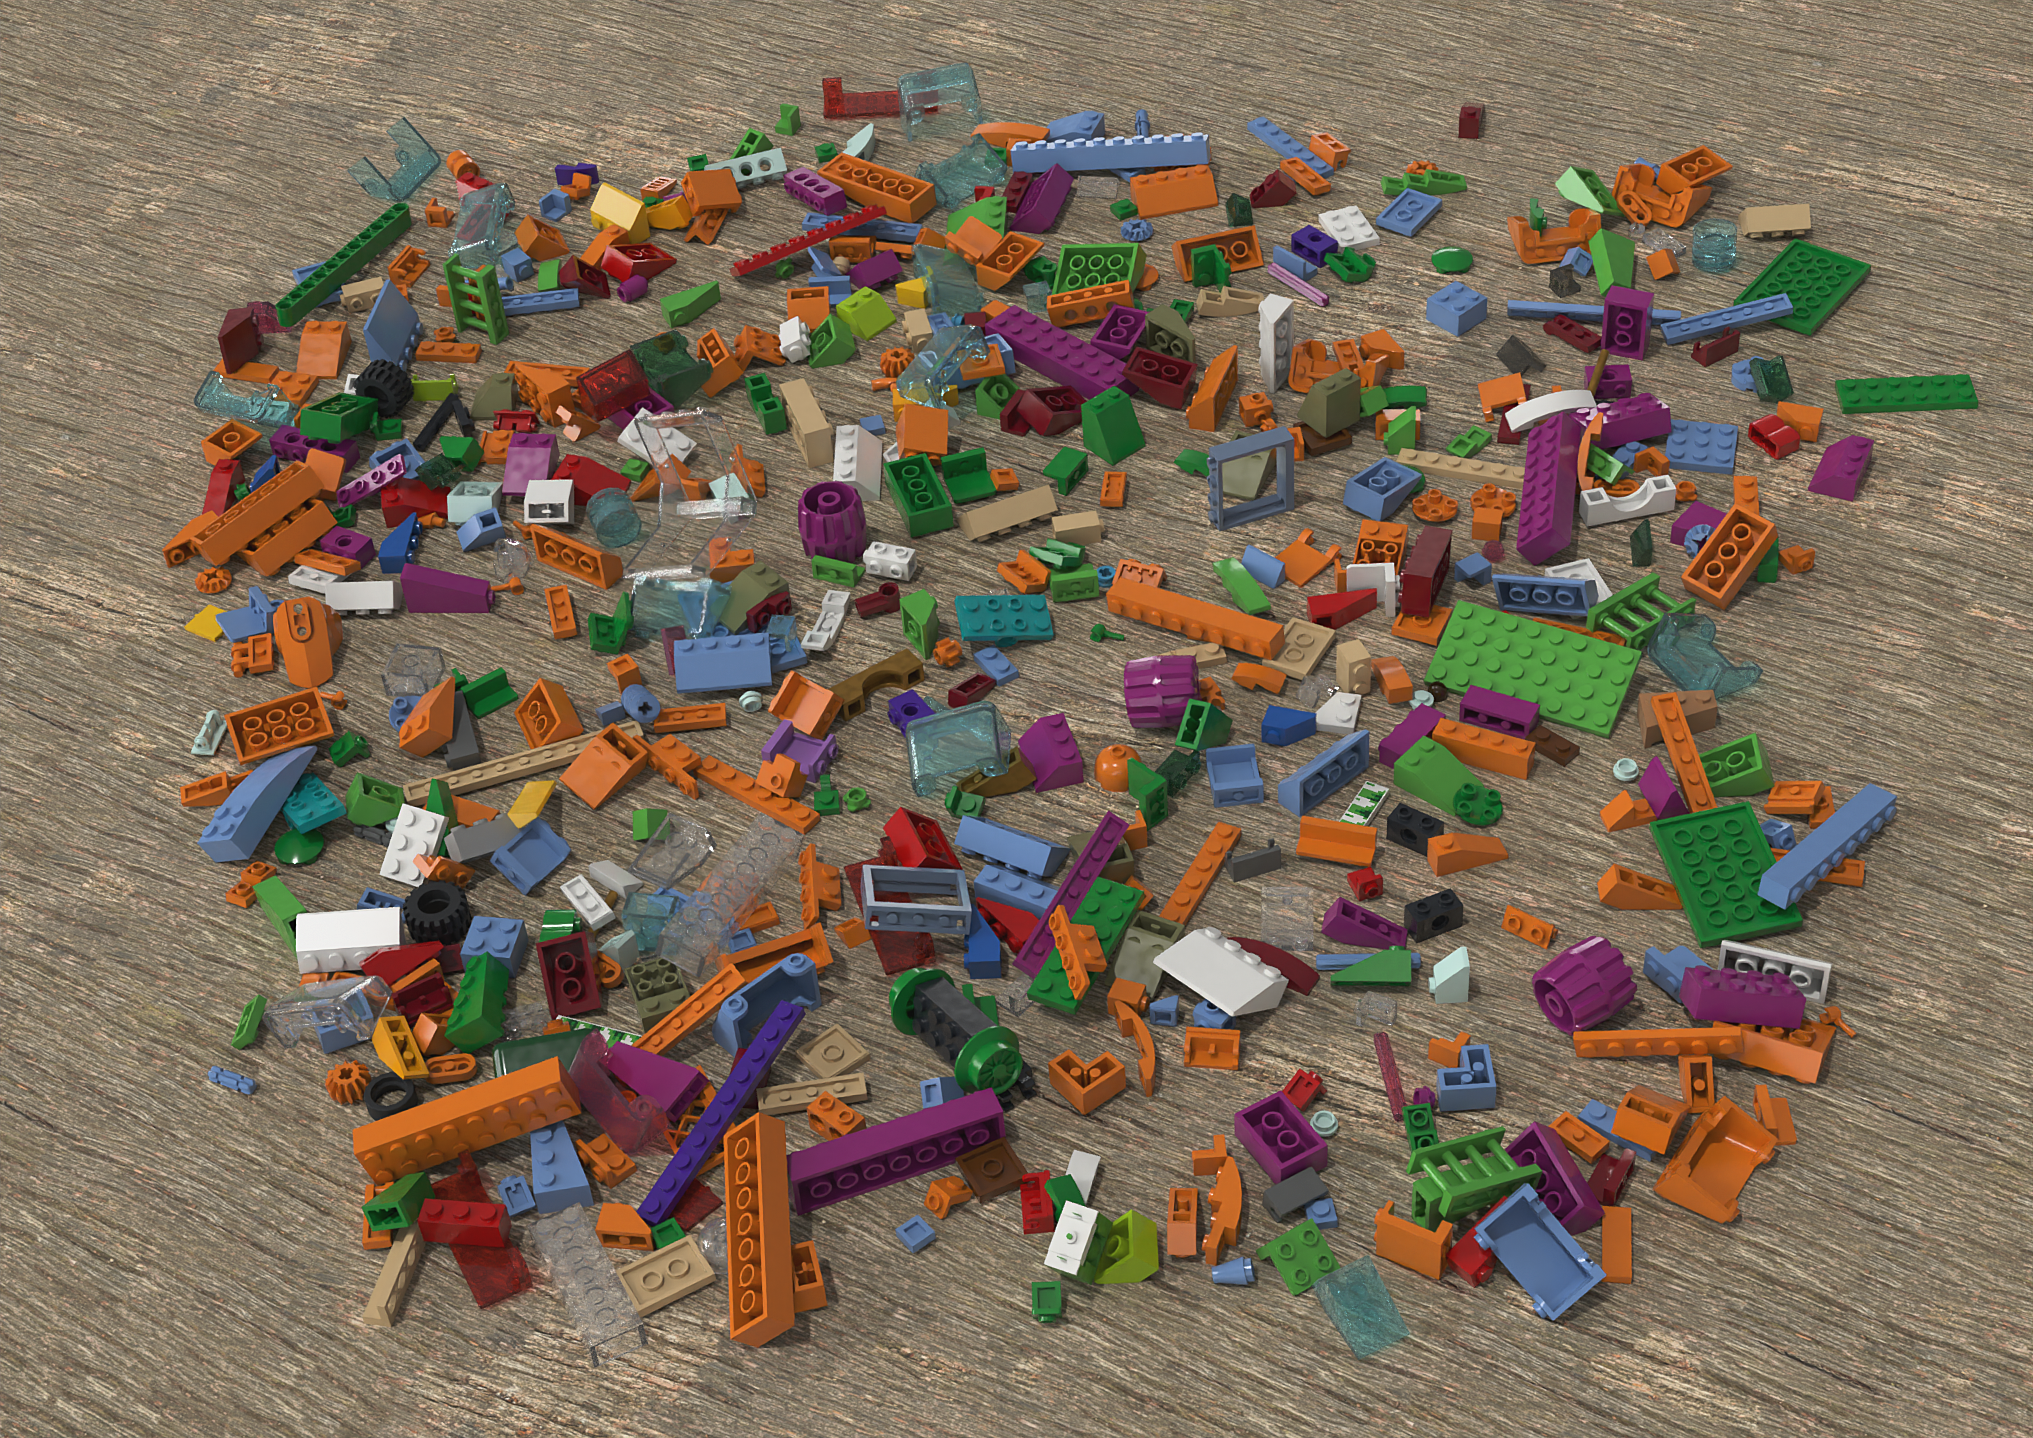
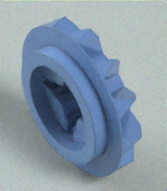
M1130 219L1129 222H1124L1121 227L1122 237L1130 241H1142L1153 234L1152 224L1147 222L1146 219Z
M1703 524L1691 528L1686 534L1684 542L1687 554L1695 558L1700 551V544L1697 540L1701 541L1705 536H1707L1706 540H1708L1716 529Z

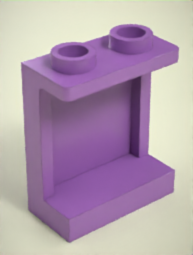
M784 719L762 748L761 754L762 760H770L774 762L776 754H784L801 763L800 771L808 775L806 781L816 783L820 775L825 773L830 761L836 758L839 747L836 743L835 735L830 734L823 741L794 732L793 722Z

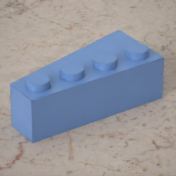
M563 1120L531 1131L533 1193L539 1214L594 1206L589 1183Z

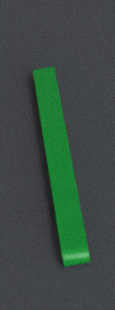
M406 203L394 204L277 302L275 307L280 326L291 327L297 324L412 225L409 205Z

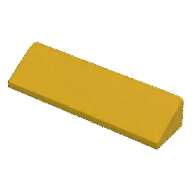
M555 780L526 783L508 812V817L518 829H521L539 816L556 787L557 782Z

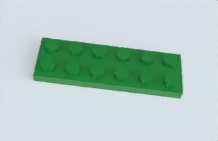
M1969 374L1835 380V391L1842 414L1977 409L1979 402Z
M1097 876L1072 917L1070 924L1094 926L1107 962L1145 898L1144 891ZM1055 945L1027 991V997L1029 1000L1076 1015L1100 972L1086 971L1090 985L1082 999L1075 1000L1072 989L1069 987L1066 971L1062 966L1059 950Z

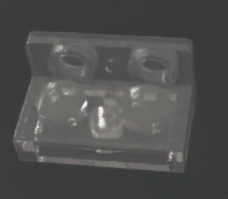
M542 1000L502 1011L505 1014V1021L500 1025L504 1029V1035L501 1036V1040L506 1042L543 1032L542 1028L547 1026V1022L552 1021L547 1001Z

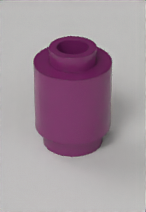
M635 275L620 284L617 288V294L623 302H631L647 293L648 283L644 277Z

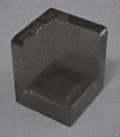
M1572 264L1550 270L1549 288L1559 298L1581 291V286L1573 279L1574 266Z

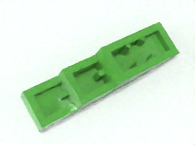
M1426 169L1424 175L1404 172L1402 179L1383 176L1380 182L1384 194L1398 196L1406 188L1430 196L1467 189L1464 175Z
M1234 557L1212 563L1214 572L1222 578L1223 587L1231 592L1233 602L1247 614L1252 615L1271 609V604L1259 585L1245 567Z

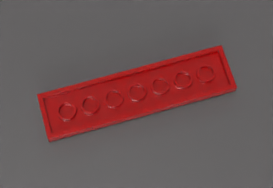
M877 204L866 206L861 209L862 213L853 212L843 216V221L840 219L837 221L833 220L824 224L826 227L824 229L820 227L807 231V236L805 237L804 235L795 236L788 240L789 244L779 243L770 247V252L766 250L751 255L753 258L751 260L747 258L733 263L734 267L729 269L731 275H744L887 214L884 206L878 207Z

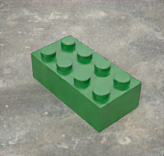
M338 392L301 409L300 435L308 436V439L311 440L327 439L329 443L339 444L345 439H350L351 436L360 434L361 431L370 428L369 421L373 420V412H378V399Z
M926 453L883 463L885 484L910 537L954 526L952 505Z

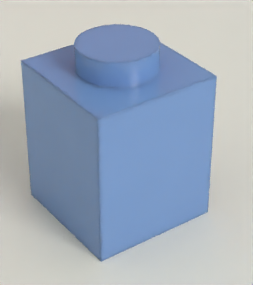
M516 248L501 255L504 272L514 281L519 282L534 275L531 258L521 249Z

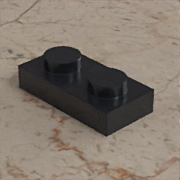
M460 399L452 401L455 417L462 436L473 438L472 432L475 431L473 420L470 419L468 408L463 407Z

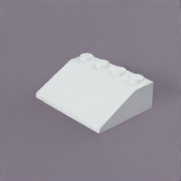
M1214 927L1194 930L1155 957L1153 961L1154 964L1232 1017L1277 1008L1289 981L1281 975L1280 970L1267 966L1261 962L1259 956L1246 952L1238 942L1228 940L1221 935V931Z

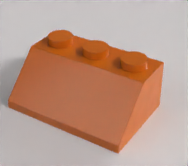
M1702 145L1661 164L1656 184L1665 192L1674 194L1683 191L1684 187L1692 188L1731 170L1733 166Z
M1010 231L976 264L978 285L996 291L1009 282L1044 247V242Z
M539 678L514 711L530 749L578 737L584 731L563 686L543 678Z

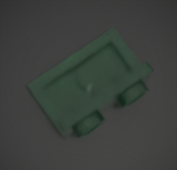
M1778 355L1770 361L1760 358H1754L1749 361L1751 375L1754 378L1760 401L1778 404L1779 401L1782 402L1794 394L1783 356Z
M443 453L419 465L415 471L421 481L432 491L437 487L442 489L450 482L456 481L462 476L460 471L466 466L462 463L454 468Z
M1174 750L1156 769L1155 773L1162 775L1167 780L1168 796L1174 797L1179 790L1185 788L1187 781L1199 772L1201 768L1200 751L1194 750L1188 756Z

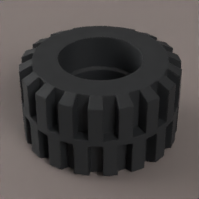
M377 359L371 362L357 377L354 384L356 395L378 399L379 416H386L387 418L396 416L411 400L414 394V386L411 384L412 381L408 378V374L400 366H396L393 362H387L384 359L380 361Z
M439 880V882L430 881L429 884H421L418 889H413L410 892L411 895L405 898L403 914L410 936L413 940L415 939L416 943L440 941L442 945H451V942L460 940L461 935H466L468 932L467 928L471 926L472 917L466 894L459 885L455 886L453 882L446 883L445 880Z

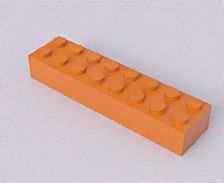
M556 1056L353 1129L354 1155L375 1184L379 1186L385 1184V1182H391L408 1174H414L581 1114L579 1089L559 1057Z
M760 1112L723 1135L730 1339L757 1348L795 1326L785 1121Z

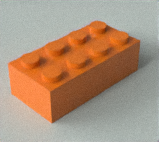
M1735 503L1681 576L1684 588L1725 610L1778 538L1775 524Z

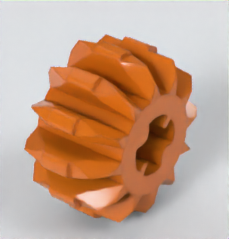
M894 346V349H886V352L881 354L880 368L885 377L900 378L902 380V377H910V374L915 373L916 358L914 353H911V349H904L903 346L896 348Z
M346 1059L342 1065L335 1064V1070H329L328 1078L325 1079V1086L332 1100H337L341 1105L346 1101L352 1105L356 1099L363 1101L366 1086L372 1080L365 1064H360L357 1060L348 1063Z

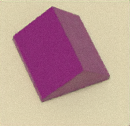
M1655 756L1638 783L1657 819H1667L1690 814L1659 758Z

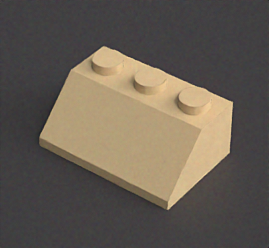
M1809 204L1748 207L1738 215L1743 235L1750 236L1751 239L1763 238V235L1769 234L1773 238L1783 237L1784 233H1792V236H1802L1811 229Z

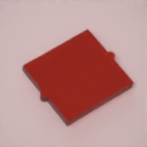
M694 1178L668 1216V1220L674 1217L680 1228L687 1233L723 1205V1201L711 1192L709 1186L705 1187Z

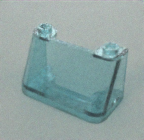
M980 133L971 137L973 141L971 145L967 147L966 145L962 146L959 153L934 166L932 163L928 164L925 161L918 165L914 177L934 184L936 202L941 206L951 209L955 208L961 201L975 194V186H991L995 183L999 184L1005 179L1008 166Z
M496 183L465 193L460 198V212L448 256L450 258L455 253L459 254L462 267L479 268L482 265L487 266L490 264L495 266V269L502 268V258H498L499 250H502L500 238L505 214L510 213V210L514 211L516 203L507 183Z
M924 244L911 245L915 279L921 278L927 292L928 303H931V315L946 312L947 316L951 318L957 313L964 315V313L981 311V302H984L983 292L978 290L968 268V263L962 257L953 254L948 249Z
M967 324L943 327L937 331L897 378L896 385L900 397L926 407L943 409L946 402L942 398L944 391H949L947 384L949 378L967 357L985 359L990 353L982 329L978 326Z
M211 370L194 398L195 406L202 412L277 429L282 424L293 427L295 425L294 417L299 412L277 385L269 383L267 385L268 389L261 393L255 390L250 399L235 396L222 382L220 373Z
M635 575L631 596V615L634 616V624L632 629L628 630L635 632V636L640 638H649V635L692 637V639L711 637L731 597L732 586L711 578H701L698 582L667 581L661 578L651 580L645 575Z
M1665 612L1647 646L1650 659L1682 691L1713 690L1716 700L1755 684L1764 671L1753 661H1745L1740 667H1735L1711 644L1716 635V626L1706 614Z
M980 701L912 720L906 726L905 736L911 785L917 797L929 795L936 790L937 783L935 777L975 766L984 775L990 777L1008 773L1011 730L996 705L992 702Z

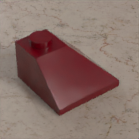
M572 255L559 271L560 282L566 289L578 288L579 293L605 299L610 298L606 273L582 259Z

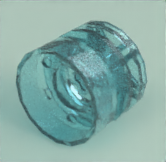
M1716 218L1696 223L1693 227L1692 264L1696 268L1707 272H1720L1732 268L1736 263V225L1728 220Z
M619 488L603 489L594 494L588 501L586 507L587 517L597 539L602 545L609 548L623 547L634 541L640 534L642 527L641 519L626 491Z

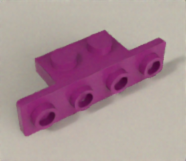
M401 454L396 455L337 490L339 508H344L351 504L354 505L368 496H374L381 492V488L400 477H404L407 473L404 456Z

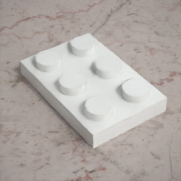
M1348 206L1343 209L1319 214V223L1330 237L1338 241V250L1341 254H1343L1345 247L1354 248L1356 251L1380 245L1379 236L1357 206Z
M643 407L621 433L617 441L654 466H657L671 454L684 463L697 444Z
M1589 558L1545 569V576L1595 580L1599 595L1596 605L1613 595ZM1570 615L1573 620H1574V619H1578V618H1582V617H1586V616H1573V615Z
M403 803L379 875L419 887L421 884H428L429 879L418 869L413 860L418 853L427 857L429 855L437 857L449 817Z

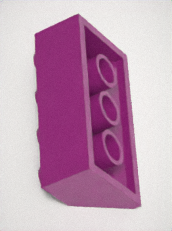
M1058 163L1052 166L1031 183L1009 229L1011 231L1040 234L1045 229L1047 231L1051 229L1055 224L1054 219L1061 212L1059 208L1066 201L1065 196L1072 189L1071 184L1074 178Z
M1534 1121L1504 1149L1519 1167L1537 1164L1543 1171L1535 1192L1538 1194L1539 1201L1544 1202L1548 1210L1571 1236L1586 1232L1605 1214L1555 1129Z

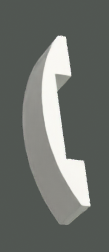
M1567 390L1527 401L1505 413V417L1511 432L1515 433L1533 428L1534 422L1557 416L1563 411L1567 414L1576 412L1580 408L1589 409L1597 407L1591 391Z
M827 591L822 601V612L813 630L807 631L801 643V648L825 651L831 647L843 625L850 602V592Z

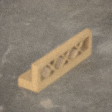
M418 1218L410 1227L399 1228L362 1316L365 1324L392 1327L426 1244L417 1222Z

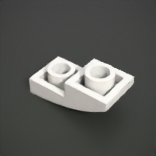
M1074 1150L1066 1175L1071 1174L1082 1195L1085 1206H1087L1101 1157Z

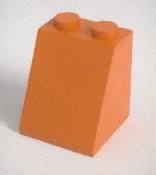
M905 403L896 425L899 459L926 453L932 466H941V457L947 456L948 410Z

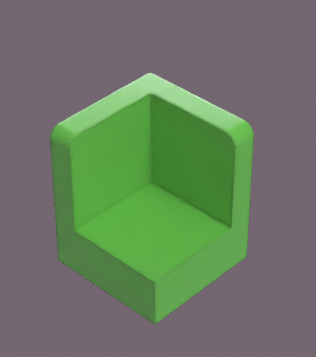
M782 103L780 105L781 119L775 125V132L793 136L801 126L799 106Z
M646 808L633 811V840H664L668 838L667 810Z

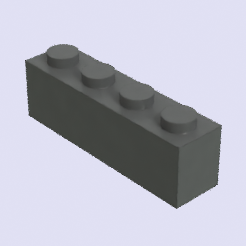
M462 690L455 692L452 739L442 745L443 753L449 752L444 754L447 768H453V771L482 763Z

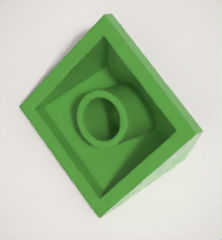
M1006 374L984 377L975 390L977 415L1000 420L999 414L1020 388Z

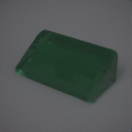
M1232 193L1225 203L1228 226H1252L1253 217L1250 200Z
M1644 519L1630 535L1632 565L1634 567H1650L1653 548L1649 519Z

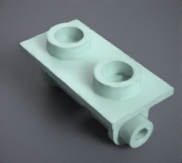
M211 710L206 714V721L199 735L194 740L195 744L191 754H215L227 728L226 720H221L220 713L217 710Z

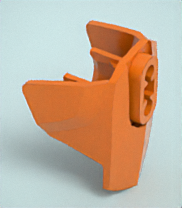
M310 596L284 601L273 614V626L277 649L284 658L289 681L303 688L320 686L334 675L332 656L339 649L343 640L341 616L330 605L323 604ZM298 604L303 607L300 612L301 614L296 613L294 610ZM306 628V634L301 636L300 630Z

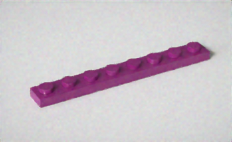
M1108 810L1012 963L1013 966L1033 979L1038 975L1055 947V938L1049 927L1050 916L1058 905H1064L1069 921H1071L1097 876L1129 827L1128 823Z

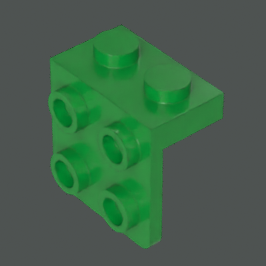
M983 447L941 457L942 477L954 503H965L996 494V487L987 470L986 452Z
M623 591L613 617L590 613L588 628L591 650L618 655L621 646H625L627 631L632 629L634 624V616L631 615L632 601L629 600L628 592Z

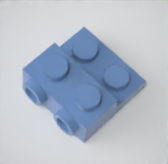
M407 438L402 441H396L390 447L382 451H376L369 457V467L372 470L396 455L401 454L404 456L407 471L404 478L420 480L431 474V469Z

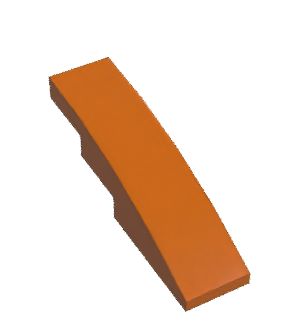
M994 122L979 124L971 133L970 138L1006 148L1009 139H1032V143L1041 140L1046 141L1050 136V129L1031 124Z
M253 769L229 777L227 772L224 771L180 787L181 804L183 807L222 805L233 790L253 772Z

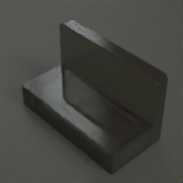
M1514 335L1496 353L1497 357L1513 374L1520 372L1521 377L1531 366L1540 372L1546 367V364L1533 350Z

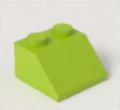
M866 286L836 305L837 318L849 324L851 332L866 341H869L897 322L895 315L882 296Z
M1132 1209L1113 1222L1094 1277V1282L1097 1284L1139 1283L1159 1270L1156 1222Z

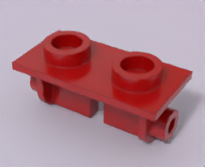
M508 409L493 411L497 421L493 422V428L497 429V431L513 430L514 425H517L516 432L532 433L537 430V424H540L536 413L530 410H523L522 412Z

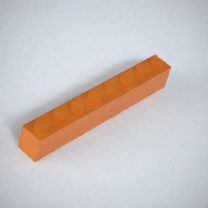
M1120 577L1106 593L1108 610L1110 612L1268 660H1272L1285 644L1284 626L1123 577Z

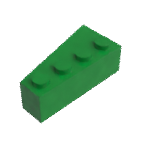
M488 951L478 957H472L467 962V969L464 978L460 982V990L453 1003L454 1008L447 1021L448 1026L444 1035L461 1051L467 1054L504 1035V1029L500 1025L505 1021L502 1007L506 1005L507 1001L503 994L508 989L509 969Z

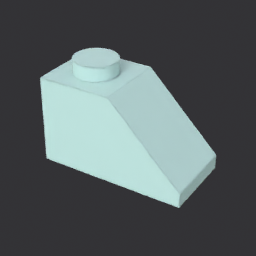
M1460 947L1433 966V977L1428 978L1429 993H1434L1436 1004L1468 1002L1470 964L1467 947Z

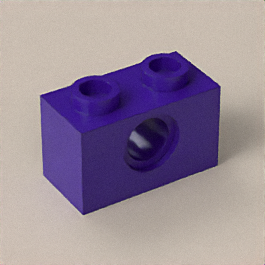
M1307 225L1291 235V252L1318 268H1322L1327 265L1324 261L1326 253L1338 254V241L1313 226Z
M913 689L888 700L889 711L887 715L893 725L896 724L900 728L902 735L905 738H909L914 745L939 734L938 716Z

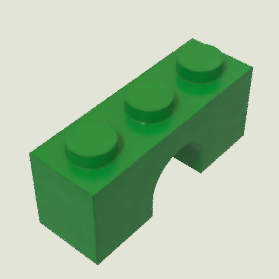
M765 373L744 378L747 399L766 435L786 430L784 408L778 397L773 398L771 384Z

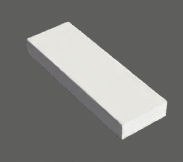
M582 874L560 886L564 896L593 931L616 918L613 911Z

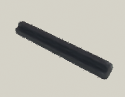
M449 393L413 442L416 451H423L453 411L452 401L459 400L458 394Z

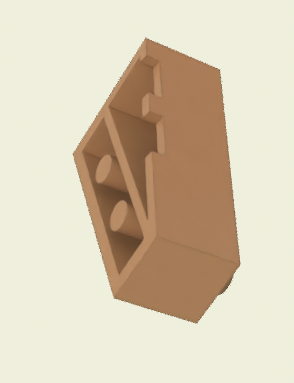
M1713 690L1676 691L1691 735L1715 728L1718 706ZM1674 692L1639 694L1637 718L1644 749L1652 747V743L1664 740L1650 702L1652 696Z

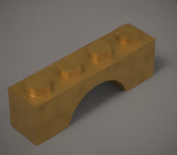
M906 648L834 685L828 690L845 700L837 714L846 722L866 711L865 700L872 692L886 687L907 690L925 681L923 663Z

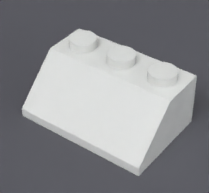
M395 581L325 583L326 604L330 605L339 615H347V611H356V615H369L370 610H378V614H392V610L400 609L404 594L401 583Z

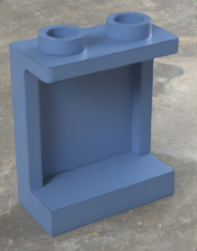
M1254 744L1206 749V768L1214 808L1264 802L1263 780L1259 776Z
M537 817L504 847L501 846L497 849L490 862L526 896L565 861L572 850L567 841L562 837H558L545 820Z

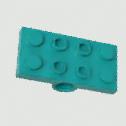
M1045 595L956 596L954 600L962 641H994L997 647L1004 648L1016 644L1018 640H1051L1054 636Z
M313 772L300 776L280 808L290 829H297L301 834L347 814L340 800Z

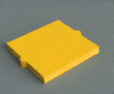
M209 604L199 614H195V617L184 628L189 632L216 642L225 634L216 622V615L227 611Z

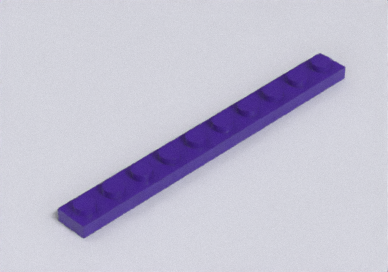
M783 1000L777 1005L636 1211L646 1224L655 1227L666 1221L806 1015L803 1007Z

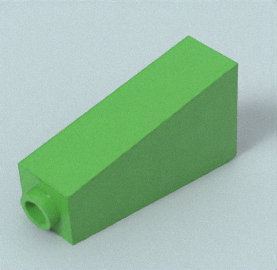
M1601 228L1590 239L1589 247L1600 293L1606 297L1612 285L1631 288L1635 242Z
M275 875L252 887L261 908L297 959V914L307 913V911Z
M1495 1156L1485 1159L1497 1173L1508 1172ZM1474 1163L1463 1165L1475 1180L1486 1178ZM1452 1170L1441 1172L1452 1186L1463 1184ZM1428 1176L1413 1182L1411 1218L1420 1227L1436 1232L1442 1220L1453 1224L1480 1209L1477 1208L1444 1217L1438 1210L1443 1198V1192Z

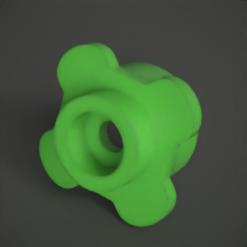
M789 257L777 263L775 267V276L777 278H787L793 273L792 258Z
M852 788L843 796V801L848 804V810L852 812L871 805V800L866 797L867 792L862 788Z

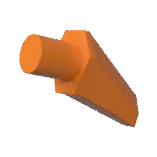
M435 512L418 518V521L422 522L423 528L433 529L434 526L444 527L446 525V520L439 518Z

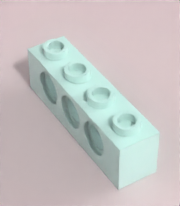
M781 148L705 165L704 171L730 169L732 176L736 180L737 189H742L746 187V184L750 183L759 185L764 183V180L771 178L773 181L782 179L783 175L787 172ZM766 164L770 170L762 171L760 165ZM746 168L750 170L751 175L745 176L741 173V170Z

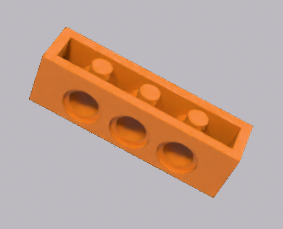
M1129 280L1047 296V311L1051 324L1056 327H1066L1068 325L1105 319L1114 304L1135 309Z

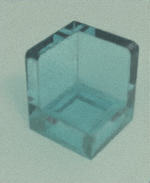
M1047 281L1023 285V291L1027 298L1028 312L1032 314L1047 311V296L1052 295Z
M772 615L766 633H769V637L784 639L786 651L789 652L792 651L797 637L795 616Z

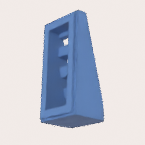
M367 887L357 904V910L382 908L380 906H384L383 908L400 907L403 909L405 899ZM402 912V914H401V915H402V921H403V923H405V922H406V921H405V917H404V914H403V912Z

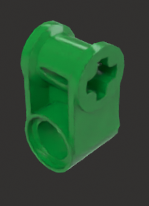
M1040 255L1030 260L1023 267L1028 279L1033 280L1044 289H1053L1057 271L1055 263L1048 260L1044 255Z

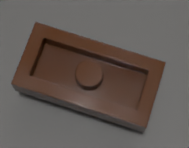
M1539 725L1525 737V740L1536 743L1535 751L1563 767L1580 753L1578 745L1542 725Z

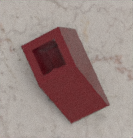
M1277 169L1273 174H1269L1260 186L1255 187L1249 196L1253 208L1280 207L1285 205L1297 192L1295 182Z

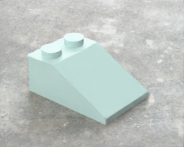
M460 481L447 496L448 522H455V525L463 526L474 514L495 507L498 512L503 482Z

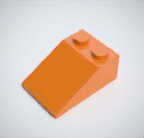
M307 321L301 334L296 373L317 375L318 379H337L352 343L347 322Z
M451 676L421 697L399 731V748L424 758L452 739L455 696L454 677Z

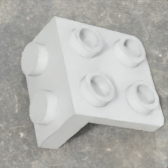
M1394 563L1348 565L1347 592L1377 588V602L1385 601L1386 617H1395V607H1400V603H1398L1399 593H1395V589H1400V577L1395 575Z

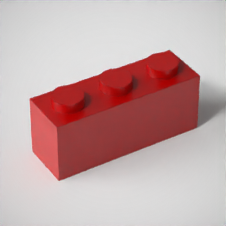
M427 1198L424 1200L417 1220L423 1240L426 1242L505 1248L512 1227L507 1207L504 1204Z

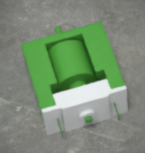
M1066 1201L1044 1264L1062 1276L1092 1285L1113 1222L1099 1211Z

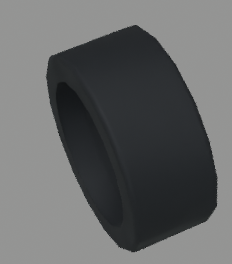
M395 1072L377 1076L366 1086L364 1092L368 1113L375 1121L417 1107L418 1104L413 1081L411 1079L403 1080ZM393 1090L406 1092L404 1098L396 1104L389 1106L376 1104L379 1097L386 1092Z

